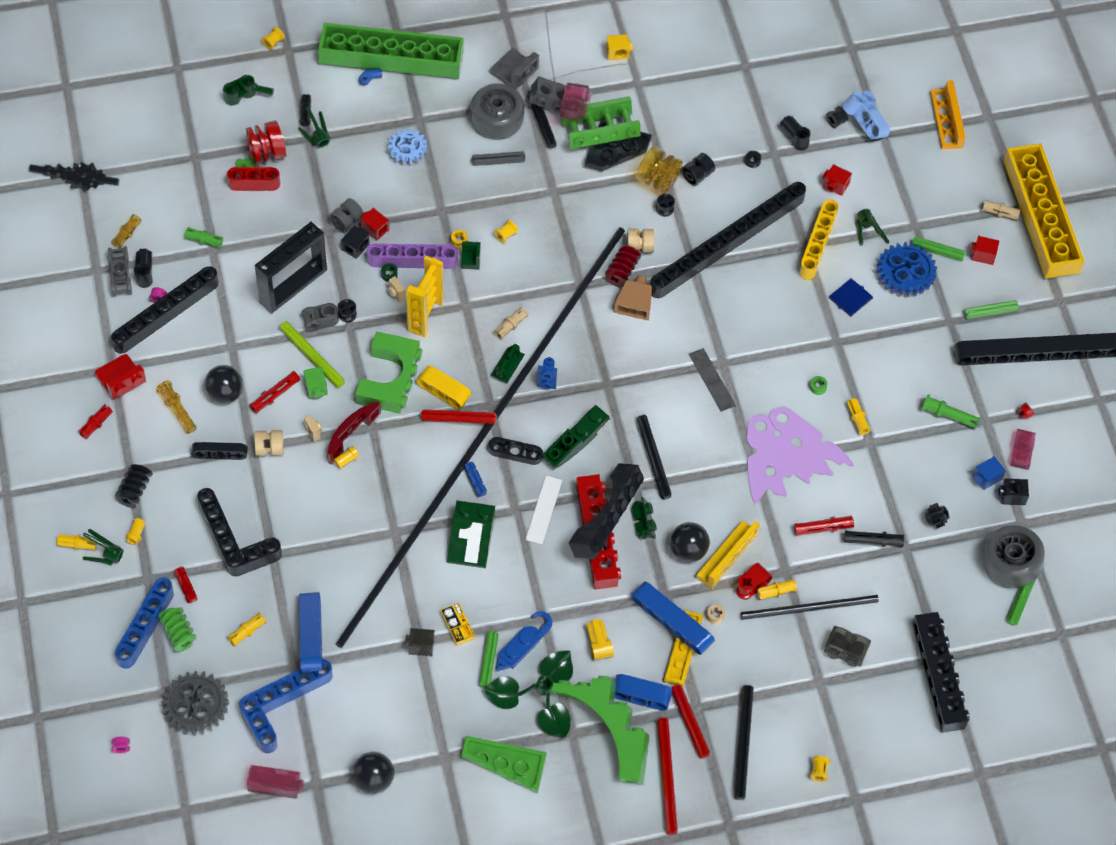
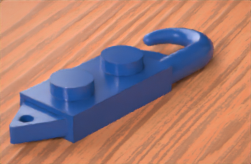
M544 611L535 612L532 618L542 616L546 620L545 624L540 629L533 626L524 627L498 653L497 672L508 668L514 669L539 643L553 624V620L548 613Z

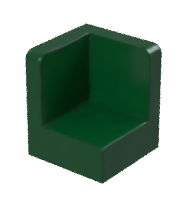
M462 242L461 269H480L481 242Z

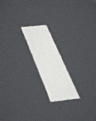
M549 476L545 477L526 536L527 541L543 544L563 480Z

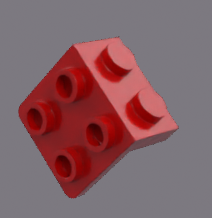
M123 354L95 370L96 377L113 400L146 382L142 366L140 364L136 366L127 354Z

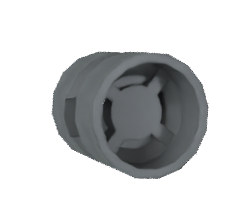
M348 198L340 205V208H336L329 215V218L339 231L345 233L353 226V223L360 220L364 212L355 200Z

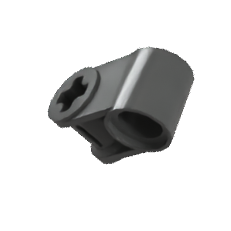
M333 303L307 307L301 311V315L306 322L305 329L310 332L333 327L339 322L338 310Z

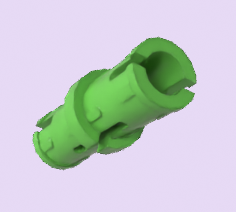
M187 227L184 237L186 239L200 242L202 245L207 244L221 248L223 244V237L210 234L206 230L200 231Z

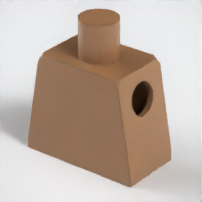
M639 275L636 277L635 282L630 280L625 282L616 299L614 313L649 321L652 286L646 284V277Z

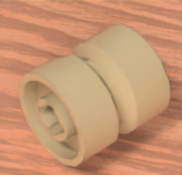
M628 228L627 246H631L638 251L642 250L643 253H653L654 229L639 231L638 228Z
M266 430L255 431L256 456H267L270 452L272 455L284 454L283 430H271L270 433H267ZM266 439H270V446H265Z

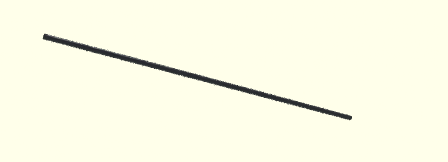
M618 228L494 410L497 420L624 234L625 230L623 228ZM486 423L342 633L336 642V646L343 648L464 470V465L470 461L494 424Z

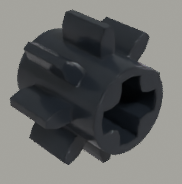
M938 503L929 506L928 512L925 513L927 523L930 526L935 525L937 529L945 526L950 517L948 509L945 506H939Z

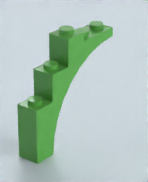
M601 675L598 678H592L591 686L586 682H578L577 685H573L565 680H558V683H553L551 692L555 695L570 697L585 703L604 720L617 746L619 780L623 783L644 785L650 735L644 732L642 728L633 727L630 730L633 709L626 702L616 701L614 704L616 683L610 679L611 677Z

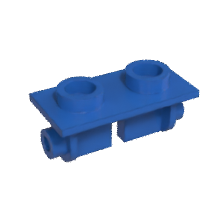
M547 357L543 361V366L538 365L537 387L556 389L557 368H554L555 361L553 358Z

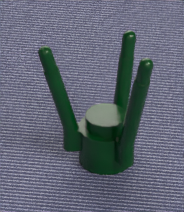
M307 107L306 109L316 128L313 132V138L301 127L298 130L311 142L313 147L317 145L318 148H323L330 143L331 138L328 134L322 111H319L323 130L320 129L310 107Z
M863 209L858 212V220L855 222L858 228L860 245H863L862 226L864 228L873 226L877 234L881 235L888 244L890 241L876 222L871 210Z
M88 529V532L93 536L83 533L84 537L104 547L103 556H106V559L84 556L83 560L106 563L111 566L113 562H120L124 549L92 529Z

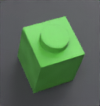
M322 366L303 370L309 399L322 398L328 395Z

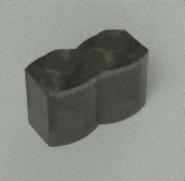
M834 626L826 642L824 652L832 659H843L852 667H861L870 648L871 640L842 627Z

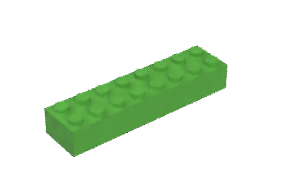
M324 23L318 49L319 64L382 69L383 71L459 79L464 53V38Z

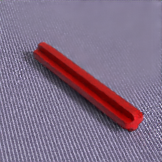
M423 409L421 412L423 421L495 424L497 421L495 412Z
M681 684L672 686V694L699 758L708 757L710 755L709 748Z

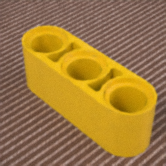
M428 365L416 379L417 384L422 389L458 410L472 396L469 388L431 365Z

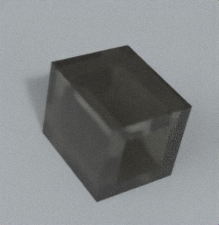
M410 628V635H406L405 647H408L409 655L433 657L435 630Z

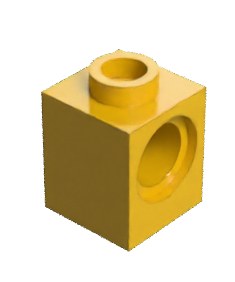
M628 34L607 36L606 50L608 61L629 59L633 46L632 41L628 39Z

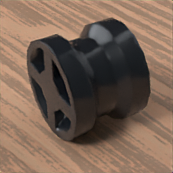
M837 106L834 111L826 113V119L833 128H837L840 126V123L848 121V114L843 107Z
M661 194L657 198L656 212L660 216L668 217L673 214L674 197L670 194Z
M344 299L339 302L338 316L341 321L349 323L356 319V304L353 300Z

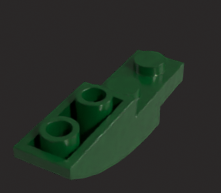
M595 404L571 430L567 429L541 455L542 458L555 469L578 454L598 435L597 432L610 419L609 415Z

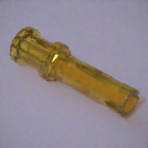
M171 381L162 382L157 386L156 391L164 398L165 405L172 409L187 434L194 432L197 426L181 404L180 395L172 388L173 384Z

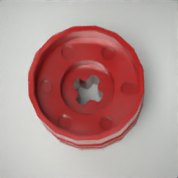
M276 120L264 123V132L261 131L258 125L254 127L255 134L251 127L246 128L248 150L256 165L261 164L260 155H262L264 162H268V153H271L274 160L286 157L284 139Z

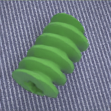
M182 607L168 608L158 616L161 619L164 630L168 633V638L171 639L175 652H183L189 649L197 637L195 634H191L193 628L189 627V621H185L187 616L182 614L184 612Z

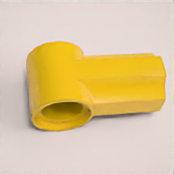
M599 619L591 620V622L587 623L586 627L591 642L590 649L593 660L614 657L611 639H608L604 621Z

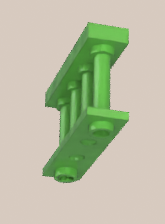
M630 96L560 109L562 126H570L572 133H569L570 149L641 136L640 121H632L630 118L632 114V100ZM622 116L625 123L614 125L612 118ZM605 119L607 126L597 128L595 121ZM588 123V130L579 131L577 124Z

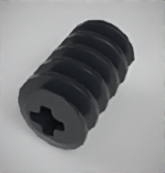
M130 465L125 473V478L122 479V484L119 485L118 491L115 493L117 501L126 507L135 508L136 504L134 502L140 501L138 496L143 495L142 490L146 489L145 483H149L150 479L148 477H151L153 472L142 465Z

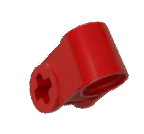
M755 563L738 579L737 596L744 600L750 599L757 593L758 588L767 586L770 583L773 575L760 563Z

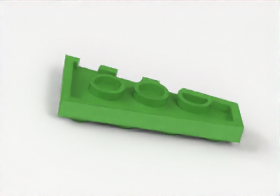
M466 736L462 758L538 793L547 752Z

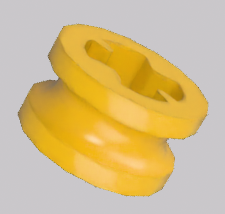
M463 230L454 231L451 235V244L458 249L462 248V242L468 241L467 233Z

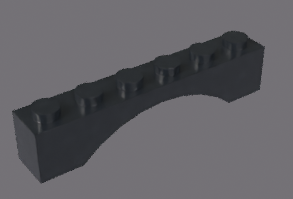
M618 463L610 476L613 489L607 505L594 519L578 528L569 541L574 557L595 559L602 550L606 540L610 537L614 527L643 483L644 476L639 465Z

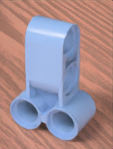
M866 90L862 94L857 91L853 92L843 102V109L848 114L854 115L869 138H886L889 135L890 128L874 105L876 102L874 95Z

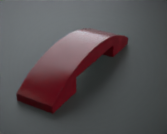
M377 401L368 404L352 413L341 423L332 436L328 447L327 456L329 464L332 465L334 458L344 452L343 442L362 422L369 426L381 414V403Z

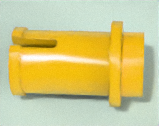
M354 446L348 447L347 451L334 458V462L341 469L352 460L356 461L359 453Z
M139 518L133 520L131 529L126 534V541L128 543L136 545L141 541V533L146 524L144 520Z

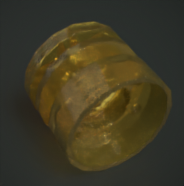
M653 146L646 153L639 166L637 180L646 185L653 183L654 189H659L661 193L666 194L676 182L683 162L673 155L666 157L664 150Z

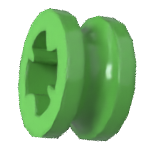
M821 376L813 377L810 382L811 392L815 395L824 394L827 389V380ZM816 383H820V384H821V385H820L821 387L818 388L817 385H816Z

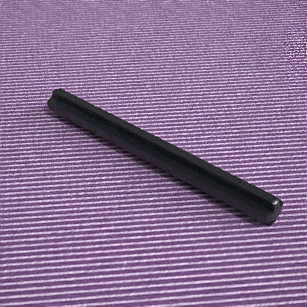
M744 685L742 689L734 798L736 800H744L746 797L754 687L751 685Z

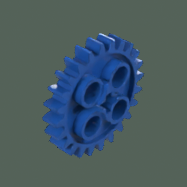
M904 242L903 246L897 243L896 248L890 245L889 250L884 249V253L880 254L877 263L878 278L882 279L881 284L887 283L886 289L893 288V293L897 290L900 291V296L904 292H906L908 297L911 292L915 296H917L918 291L923 294L925 289L929 290L930 285L934 284L937 275L936 260H931L932 254L926 255L927 249L921 251V245L915 248L914 243L910 246H907L906 242Z

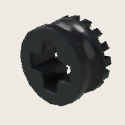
M749 151L745 157L746 165L750 168H757L761 164V154L757 151ZM753 157H756V160H754V162L750 161Z

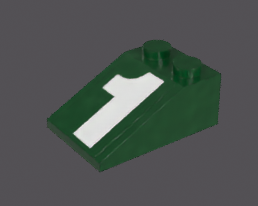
M456 500L447 563L486 568L495 521V506Z

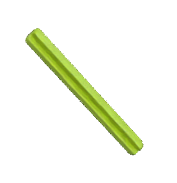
M288 321L280 324V330L316 367L322 366L324 375L337 388H341L345 384V379Z

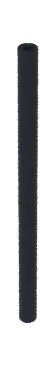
M878 595L745 611L741 612V618L746 620L878 603L879 598Z

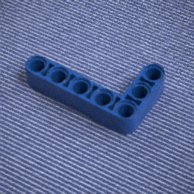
M322 659L323 670L328 671L325 674H320L319 671L302 673L301 669L244 696L240 700L241 714L262 752L273 753L278 746L276 733L265 714L329 683L332 680L333 673L331 663L328 660ZM302 679H309L306 683L300 682ZM286 687L291 688L288 692L282 691ZM268 696L273 697V698H272L271 700H269V701L263 700L265 697H268ZM249 705L254 706L251 710L245 709ZM257 722L263 723V725L259 727L254 726V724ZM265 739H272V742L268 744L263 743Z

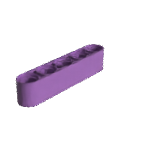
M375 243L367 248L368 264L375 268H382V266L388 263L394 264L397 268H424L425 256H433L431 258L439 259L443 262V269H452L458 263V251L453 245Z

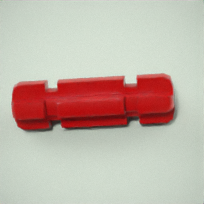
M176 568L174 570L175 576L187 602H196L198 598L185 568Z

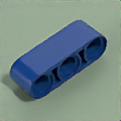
M625 674L616 675L614 681L616 683L615 699L660 711L668 709L673 692L671 687Z

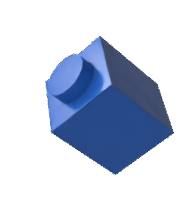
M993 456L975 467L973 479L977 485H980L985 490L1003 480L1006 470Z

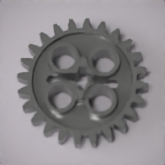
M195 670L193 676L189 672H186L185 678L178 675V682L172 679L173 687L166 686L168 693H163L165 700L161 701L164 707L162 709L163 714H167L165 718L166 721H170L171 727L177 725L178 732L184 728L186 735L190 730L196 735L197 730H200L202 734L205 733V728L212 731V724L219 726L218 719H225L223 713L228 712L226 706L229 705V700L226 699L228 693L224 691L225 685H220V679L214 680L213 674L206 677L205 671L199 676L197 670ZM202 687L198 693L199 702H196L198 688ZM187 689L193 690L189 694L184 693V691H186ZM208 693L213 694L210 698H204V695ZM182 707L187 708L184 712H178ZM200 712L207 713L205 716H198Z

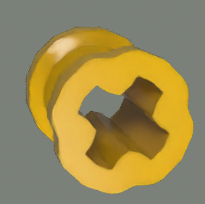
M273 27L271 32L267 36H263L261 40L264 46L272 50L276 43L285 39V36L279 28Z
M507 220L505 225L494 230V235L501 243H505L512 234L516 235L518 233L517 226L511 220Z
M814 756L812 758L814 763L813 772L810 773V779L817 782L828 781L827 768L831 760L825 756Z

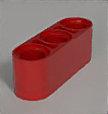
M232 167L226 173L228 187L233 191H275L281 185L280 173L275 167Z

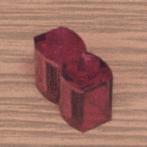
M567 83L560 106V117L582 120L583 115L586 116L588 109L586 104L591 100V92L588 85Z

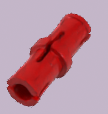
M104 404L78 430L79 435L87 440L97 428L102 427V423L113 413L112 409Z

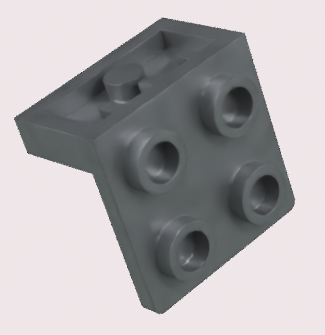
M512 48L490 68V72L517 89L539 69V55L533 52L530 56L525 57Z

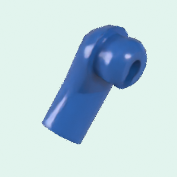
M382 69L365 70L359 76L360 84L367 85L373 78H382Z

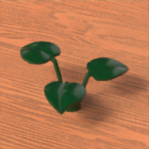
M570 650L554 652L545 657L539 666V672L542 676L538 678L536 684H532L521 692H518V682L509 676L496 678L484 688V692L490 702L501 709L516 707L519 703L518 696H522L535 689L537 694L546 697L547 709H542L537 717L539 728L548 735L560 738L566 737L569 733L571 725L569 711L561 703H555L550 706L549 692L553 687V683H558V680L570 681L572 678L573 664Z

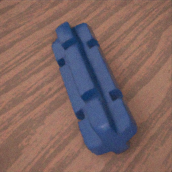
M474 462L466 463L464 469L475 489L476 495L478 497L485 496L487 489L483 485Z

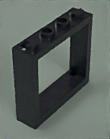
M312 221L254 265L259 302L271 313L275 312L327 271L324 232ZM311 247L312 259L273 289L272 277Z

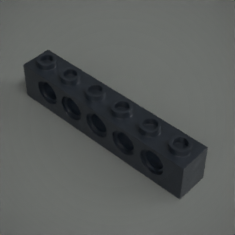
M939 612L915 615L912 625L941 733L964 730L970 721L969 711L965 710L963 704L965 697L963 691L959 689V675L954 671V657L949 653V638L945 637L943 631L945 630L944 620L940 619ZM932 633L936 637H930L928 634ZM933 651H937L941 655H935ZM938 669H942L946 673L942 674L938 671ZM943 688H948L951 692H946ZM947 706H953L956 710H950Z

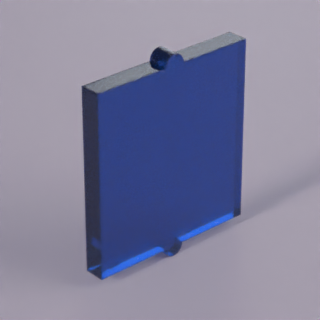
M850 278L833 292L829 299L838 306V309H842L852 317L870 302L873 296L864 289V286H860Z

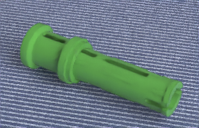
M929 394L927 395L921 410L931 411L938 417L946 416L976 429L978 424L970 420L979 423L980 417L948 406L944 400L938 401L931 398Z

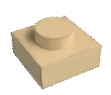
M396 277L389 279L388 291L393 298L395 297L399 303L406 300L405 288Z
M311 415L305 417V428L314 442L320 440L322 427L319 421H315Z

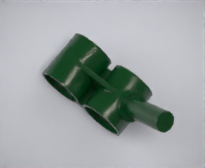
M243 75L223 86L225 103L230 106L237 105L241 97L252 98L256 92L269 95L274 94V88L257 85L251 75Z

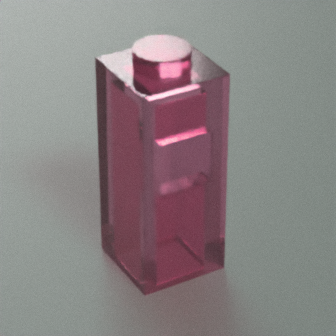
M256 765L250 766L247 780L248 792L297 799L298 793L303 791L304 780H301L300 772Z

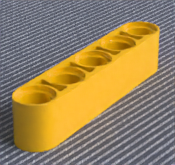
M828 199L822 204L801 262L799 274L805 280H811L816 276L836 221L839 205L835 200Z

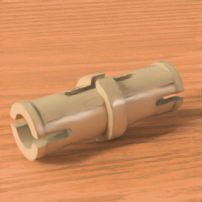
M985 200L982 211L1018 221L1021 209L1006 206L1005 203L998 204Z
M519 307L510 317H506L505 321L494 330L496 337L502 340L511 330H515L517 325L528 316L526 310Z

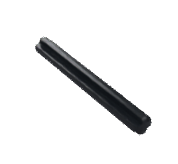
M639 415L637 423L661 498L663 500L669 499L672 493L646 415Z

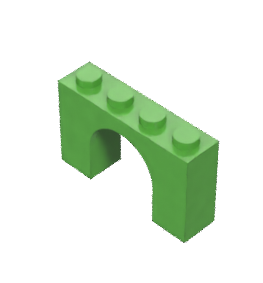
M376 331L371 345L372 357L395 362L401 367L402 373L396 380L388 383H379L360 378L355 393L356 404L366 406L378 401L381 403V410L400 414L402 407H406L407 391L410 392L412 389L413 380L411 378L412 375L415 376L417 373V360H421L423 349H420V341Z

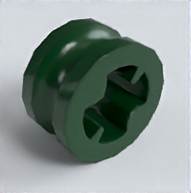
M391 263L382 266V279L389 282V279L397 278V267ZM390 271L391 273V271H393V274L389 275L388 273L387 275L386 272Z

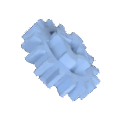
M403 128V132L397 130L396 135H391V139L388 140V152L391 153V158L396 157V162L402 160V164H405L406 161L412 164L413 160L419 162V157L424 158V153H427V140H424V135L419 136L418 130L414 133L413 128H410L409 131Z

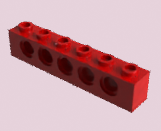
M600 474L576 477V490L583 526L596 517L592 513H600L608 503V499L603 496L606 490L604 481L600 479ZM613 532L603 545L606 550H601L595 559H589L594 590L618 587V580L622 578L621 569L616 566L618 553L617 550H613V544H615ZM606 564L610 567L604 568L601 565Z

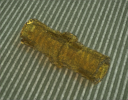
M132 214L125 225L119 228V233L111 241L112 245L116 248L118 246V249L122 248L126 240L133 236L134 230L142 222L141 218Z

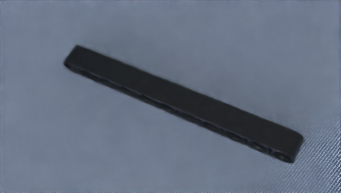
M802 182L792 183L654 275L650 281L652 286L651 296L654 298L664 297L804 202L806 194L805 184Z
M1116 333L968 340L957 342L954 345L958 365L1116 357Z

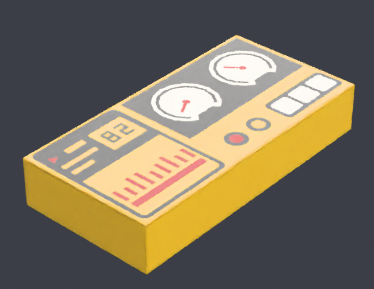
M459 603L441 609V615L456 646L475 639V635Z

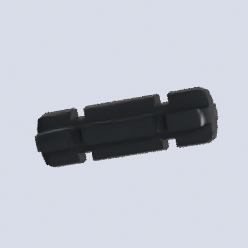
M309 94L301 96L300 121L302 126L310 125V116L306 109L307 107L311 109V95Z

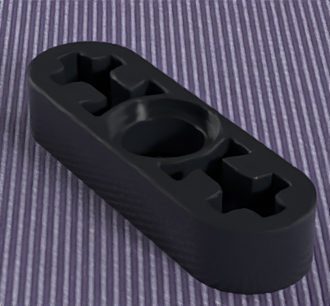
M493 437L488 442V451L495 457L531 465H537L543 459L541 456L543 450L537 445L501 437ZM496 444H499V445H500V447H498V449H494V447L496 446ZM517 447L521 452L515 455L510 450ZM533 453H537L535 458L531 457Z
M195 442L191 446V456L197 459L243 460L247 458L248 452L247 445L243 443Z

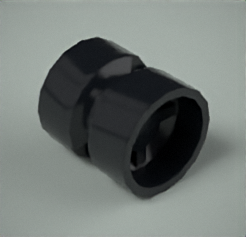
M700 153L692 161L685 164L681 168V172L689 184L696 186L704 178L711 175L716 168L713 160L707 154Z

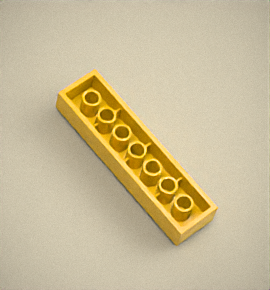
M1042 143L1007 148L1003 162L1045 279L1081 273L1085 260Z

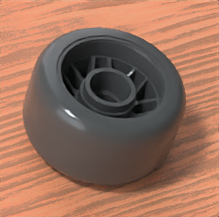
M500 83L489 84L480 88L471 101V121L474 128L483 136L492 139H504L514 135L521 128L524 121V101L520 93L513 87Z
M1010 525L996 530L989 537L985 546L984 564L986 571L993 580L1007 587H1022L1032 583L1038 578L1043 569L1045 558L1043 542L1036 533L1023 526Z

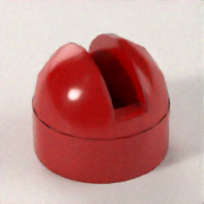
M1027 402L1019 407L1018 414L1024 412L1021 418L1028 419L1035 415Z

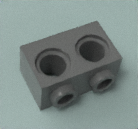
M538 76L531 85L530 103L561 113L560 109L567 108L570 104L571 87Z

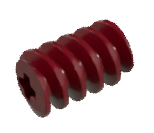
M621 246L605 272L608 281L617 287H623L629 279L628 276L635 269V265L638 264V260L641 259L640 252L631 246Z

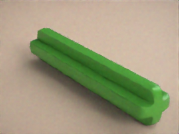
M914 237L912 241L915 248L921 245L922 250L927 249L929 252L960 261L964 260L966 254L964 250L919 237Z
M1017 300L982 305L966 308L964 313L966 319L1018 311L1019 304Z
M1035 581L1020 587L1007 618V622L1010 625H1018Z
M489 631L487 634L479 682L481 687H486L491 683L498 642V632Z

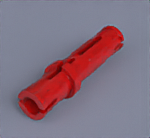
M292 371L268 391H263L259 398L249 404L250 409L257 414L268 404H273L277 397L300 381L299 375ZM286 382L288 383V384H286L284 387H282L280 390L277 391V389L280 388L282 385H284ZM272 394L271 397H269L267 400H265L264 402H262L265 398H267L269 395Z
M852 515L838 518L833 516L826 520L794 523L796 536L824 531L837 532L839 529L854 528Z

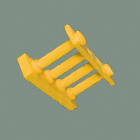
M428 256L424 257V276L418 287L409 285L406 290L408 332L424 338L428 333V315L434 304L440 306L444 304L443 262Z

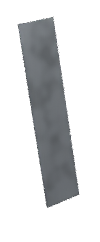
M704 348L689 353L720 411L735 407L736 405Z

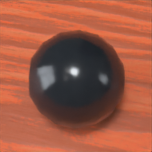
M218 365L207 373L204 379V390L207 396L215 403L230 404L242 394L243 378L238 370L232 366Z
M685 522L678 525L672 531L669 545L677 559L691 563L702 559L706 555L710 546V538L707 531L700 524Z
M371 751L362 754L356 759L351 774L352 780L359 790L366 794H378L390 787L395 771L393 763L386 755L381 752Z

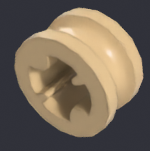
M719 604L711 605L707 611L708 621L716 625L722 623L725 616L724 608ZM713 611H717L719 617L716 618L715 615H713Z

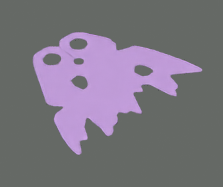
M786 407L771 410L769 416L759 414L749 419L747 441L752 448L757 449L753 455L748 457V478L754 503L759 502L767 488H770L776 495L786 497L787 493L782 479L783 476L790 478L792 474H795L809 484V477H812L813 472L820 475H834L824 459L833 460L838 465L846 463L851 467L854 465L850 458L835 443L829 441L821 443L822 433ZM780 413L786 414L788 421L783 424L779 423L776 419L777 415ZM756 422H765L767 424L766 430L758 431L755 428ZM780 431L781 435L775 436L774 432ZM797 437L800 439L802 447L794 446L791 443V438ZM767 466L775 468L776 474L774 476H767Z

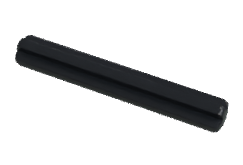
M531 90L528 91V95H527L529 101H530V91H531ZM530 103L547 148H555L557 142L543 107Z

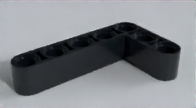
M203 488L198 492L197 497L200 510L226 569L231 576H241L280 560L282 557L281 543L273 537L239 549L214 491L210 488ZM229 546L232 547V548L229 549V550L224 549V548L229 547ZM254 555L258 556V557L255 558V559L250 558L251 556H254ZM233 563H240L237 566H232Z

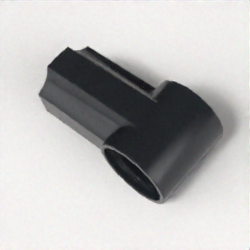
M788 115L784 117L780 122V127L793 140V146L797 150H806L809 147L810 130L802 127L793 116Z
M147 248L136 252L134 274L137 285L142 288L149 287L153 283V253L147 250Z

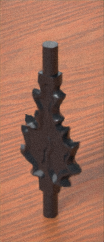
M81 161L80 165L73 163V168L69 166L64 168L60 164H57L56 167L32 164L29 166L30 172L42 173L43 176H50L51 179L62 177V180H66L65 183L72 184L70 189L83 188V192H86L91 187L96 189L99 185L111 184L118 186L120 182L119 178L107 177L106 174H103L102 169L97 170L94 163L87 165Z

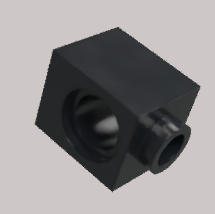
M355 225L341 239L342 251L355 259L370 245L368 232Z
M1005 478L1003 484L999 486V497H1002V505H1026L1029 498L1028 479Z

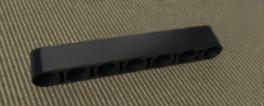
M211 266L201 269L115 330L111 335L114 351L119 354L128 352L215 290L219 285L217 270Z

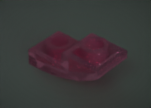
M1021 429L1016 430L1010 466L1029 470L1035 443V432Z

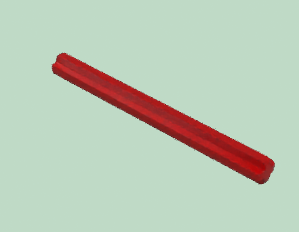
M659 718L657 726L666 833L668 835H676L678 833L669 720L668 718Z

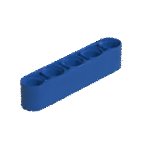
M163 577L156 580L118 644L115 656L121 668L129 669L133 667L160 621L159 614L167 609L173 599L174 590L172 582L168 578ZM163 588H167V589H168V590L165 591V592H161V591H160V590L163 589ZM152 605H159L156 608H150ZM149 621L148 624L141 625L142 622ZM133 638H140L135 642L131 641ZM125 654L130 655L127 658H121Z
M644 581L631 594V598L637 605L697 654L702 655L715 642V638L708 630L647 581Z
M320 592L299 594L302 673L323 671Z

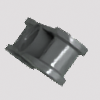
M127 246L119 249L108 248L113 296L120 293L132 294Z

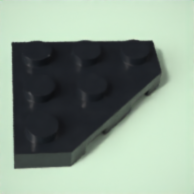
M600 121L598 128L607 126L606 122ZM640 131L641 136L591 145L585 161V167L604 171L647 153L652 134Z

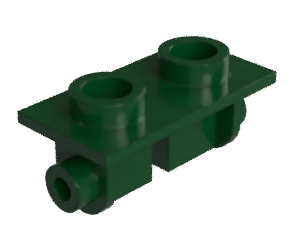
M513 344L506 349L493 370L492 377L505 383L509 382L525 356L524 353L520 352L519 345Z
M641 497L642 502L636 501L632 506L635 521L642 519V521L635 523L637 536L640 539H646L647 535H651L655 539L657 526L651 515L654 513L653 507L650 502Z

